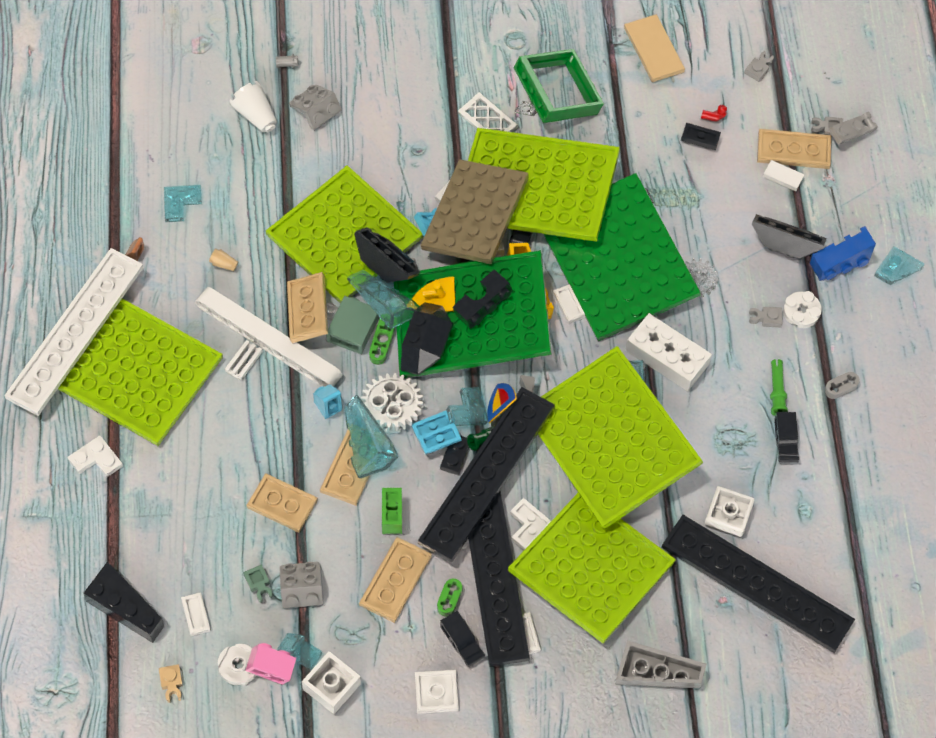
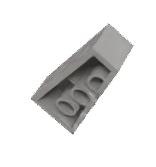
M627 640L615 684L700 688L707 664Z

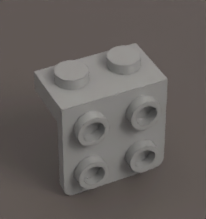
M319 85L309 86L306 91L295 96L289 102L290 107L304 113L310 128L314 130L342 111L335 93Z
M319 562L288 563L280 566L282 608L323 605Z

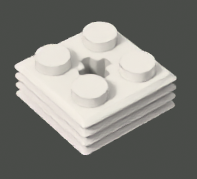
M717 486L705 525L742 537L755 499ZM728 509L732 510L731 514L727 513Z

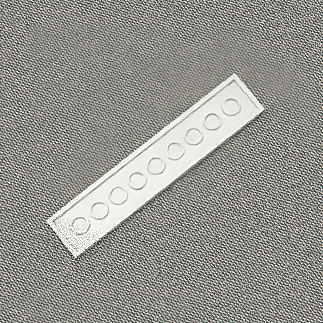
M110 248L4 395L5 398L39 416L144 268L143 264Z

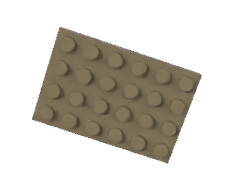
M459 159L420 245L421 249L492 264L528 181V173Z

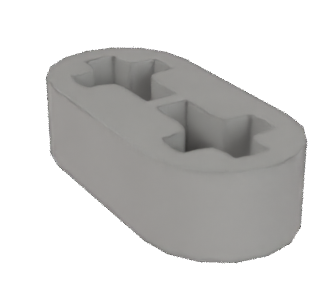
M847 372L830 380L826 384L825 394L831 399H837L854 391L859 384V376L854 372ZM847 379H849L850 381H854L853 384L851 382L847 384L845 383L847 382ZM831 386H832L833 388L839 387V388L837 389V392H836L835 390H832V391H831V390H830V389H831Z

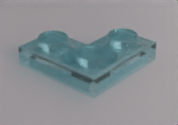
M201 185L164 187L165 222L184 221L183 205L202 204Z
M480 387L461 388L459 392L463 405H451L446 409L450 424L454 423L455 426L486 425L488 417Z

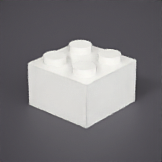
M329 651L302 681L303 690L332 714H335L361 685L360 675Z

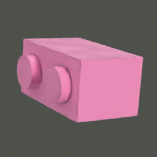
M260 643L252 648L246 671L283 685L291 679L296 658L290 656L291 654L287 651H277L272 649V646L269 644Z

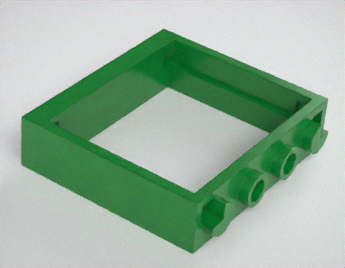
M574 49L519 56L513 67L543 123L598 115L604 105L602 98ZM566 65L586 103L554 108L533 69Z

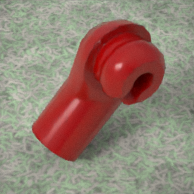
M719 105L718 109L714 112L703 110L701 119L717 122L727 115V107Z

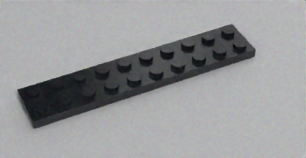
M523 387L520 388L516 394L517 399L505 410L418 539L419 545L451 563L555 409V404Z
M499 491L468 538L489 667L530 661L516 577L508 571V567L513 563L501 491Z
M683 514L662 544L661 548L833 653L836 652L855 621V618Z

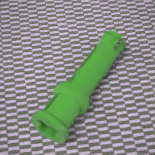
M776 359L771 361L773 392L770 394V399L773 404L771 414L774 416L776 412H788L786 407L787 393L784 391L783 361L778 359V366H776Z

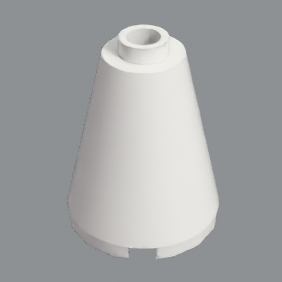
M254 81L256 84L248 83L234 94L236 98L233 101L230 99V105L260 131L268 133L276 127L277 121L261 84L258 81Z

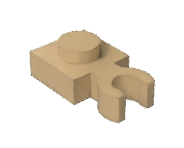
M179 664L159 668L162 690L168 689L165 694L167 702H171L170 696L172 694H177L178 700L181 701L182 695L177 688L183 686Z

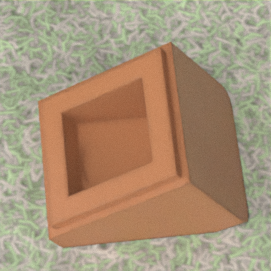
M139 237L133 241L125 255L138 261L145 248L143 239Z

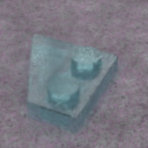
M893 246L874 276L892 285L922 270L925 264Z

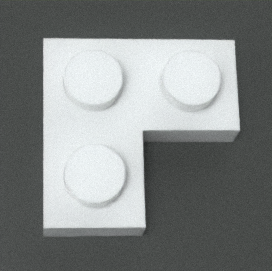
M98 436L67 457L79 474L94 464H97L106 477L123 467L122 462L101 436Z
M523 498L510 511V515L523 525L512 536L511 540L521 549L525 550L551 521Z

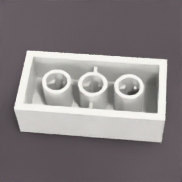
M650 313L627 339L625 351L686 391L690 390L709 366L712 356L711 353Z

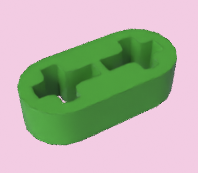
M449 579L446 581L437 603V611L440 615L447 617L454 613L462 594V583L459 580ZM453 585H456L457 590H454L453 594L449 595V587L452 588ZM447 600H450V608L443 610L442 605H445Z

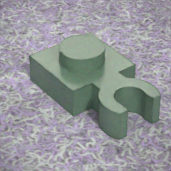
M262 564L243 572L251 592L257 590V599L260 603L263 602L261 596L263 593H267L270 598L273 597L271 589L266 587L270 584V581Z

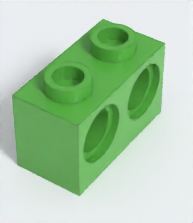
M382 488V534H402V488Z

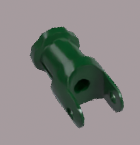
M495 426L483 429L477 434H469L467 436L469 448L474 451L478 450Z

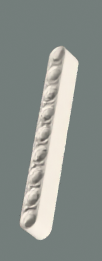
M207 287L196 299L195 303L201 310L318 385L325 387L330 384L334 387L343 376L338 368L299 343H292L288 336L216 290Z

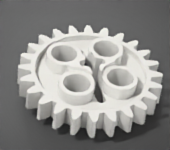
M386 373V378L384 379L379 375V381L372 379V385L366 384V390L362 391L361 410H363V416H367V422L373 421V427L379 424L380 430L387 427L388 432H390L391 427H394L395 431L398 432L399 426L405 430V424L412 426V420L417 421L418 415L422 414L423 395H420L421 389L417 388L416 382L411 384V378L405 381L404 375L397 378L396 373H394L393 378H390L389 374Z

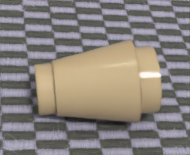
M215 248L209 259L212 266L233 272L238 265V261L222 249L218 250Z

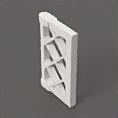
M480 92L458 110V114L476 129L484 128L477 121H487V128L484 129L513 132L518 128L517 123L511 120ZM481 100L486 106H476V103ZM474 110V117H471L467 111ZM476 110H487V117H476ZM489 110L494 111L499 117H489ZM489 121H500V128H489ZM502 121L507 122L510 126L502 128Z

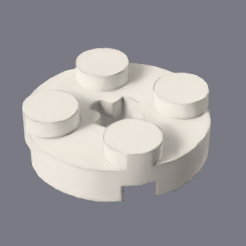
M795 292L786 298L783 315L790 324L798 325L799 328H809L815 325L820 318L822 308L819 300L812 292ZM800 307L806 308L805 313H803L802 311H798V309Z
M235 644L236 646L227 647L221 652L218 658L219 674L229 684L245 686L256 677L255 674L246 671L252 648L245 644ZM239 660H242L243 667L236 669L233 663H238Z

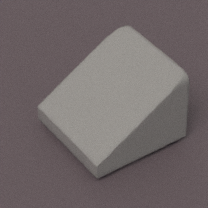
M520 375V386L533 392L535 378Z

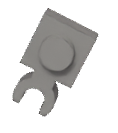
M763 51L760 54L759 60L754 58L747 66L744 74L760 82L769 71V65L772 64L774 57L771 56L769 59H765L766 52Z
M825 116L824 121H822L820 118L814 117L811 124L818 126H812L811 132L818 133L824 131V135L833 136L829 129L834 125L842 123L843 118Z
M763 307L762 311L757 308H751L749 311L750 315L756 316L755 318L750 317L749 323L751 324L762 322V327L781 328L782 326L781 307Z

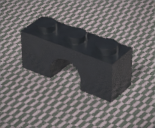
M495 269L480 281L486 292L483 298L473 300L465 295L452 307L456 316L470 329L479 325L486 315L492 313L497 305L506 300L513 292L510 283Z

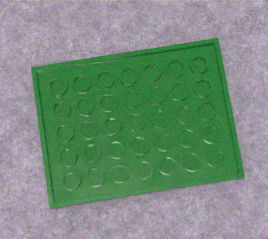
M637 173L612 183L597 241L543 234L561 271L584 311L585 318L598 342L641 323L649 313L656 316L701 296L700 290Z
M541 250L494 258L492 264L473 261L419 270L420 274L418 276L394 282L399 375H404V378L552 355ZM493 269L510 283L513 290L510 296L497 305L492 313L486 315L482 322L472 329L462 322L454 311L446 312L453 323V327L441 360L424 370L420 375L400 370L402 343L413 313L419 307L412 298L421 288L435 280L454 277L456 304L465 295L473 300L483 298L486 292L480 281Z

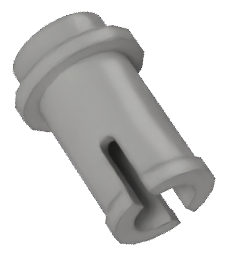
M297 55L276 56L277 68H295V66H298Z

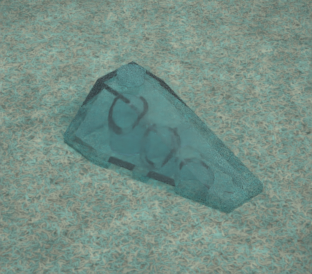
M361 270L347 278L390 329L411 320L414 311L418 308L410 298L365 270Z
M355 395L344 407L346 426L350 430L351 435L349 440V446L353 450L351 463L358 478H364L387 470L399 456L390 438L360 397Z

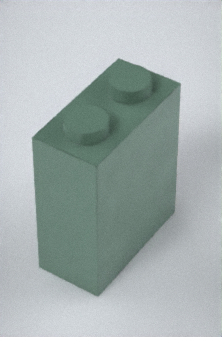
M344 296L328 328V334H326L327 342L362 355L380 318L379 308L370 303L360 302L357 298Z

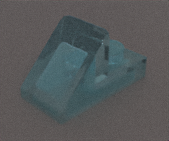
M287 633L277 648V651L284 650L289 652L290 656L296 658V662L310 670L314 668L322 655V651L307 643L303 635Z

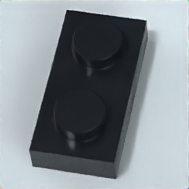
M686 123L681 141L716 151L721 132Z
M460 436L462 441L447 447L440 470L459 475L469 449L467 437Z

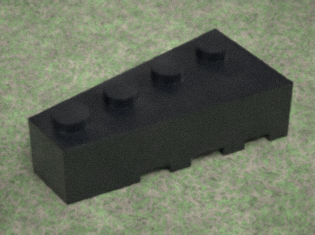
M108 561L83 593L87 603L152 643L164 628L163 620L157 612Z

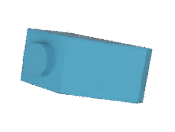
M332 385L321 386L313 393L314 403L325 419L342 411L341 392Z

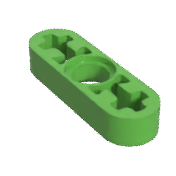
M384 313L379 318L369 351V359L373 364L380 365L386 361L396 328V317L392 313ZM387 320H391V323H389L387 327L388 330H386L385 322H387ZM380 335H386L388 340L380 342L377 338ZM379 347L381 348V355H379V357L376 358L375 355L377 354Z

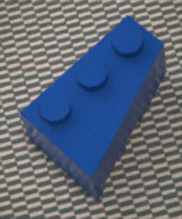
M866 226L860 228L861 232L853 237L850 235L845 236V241L835 246L832 243L812 254L810 265L819 281L824 279L830 280L837 274L848 273L855 267H863L869 263L876 243Z

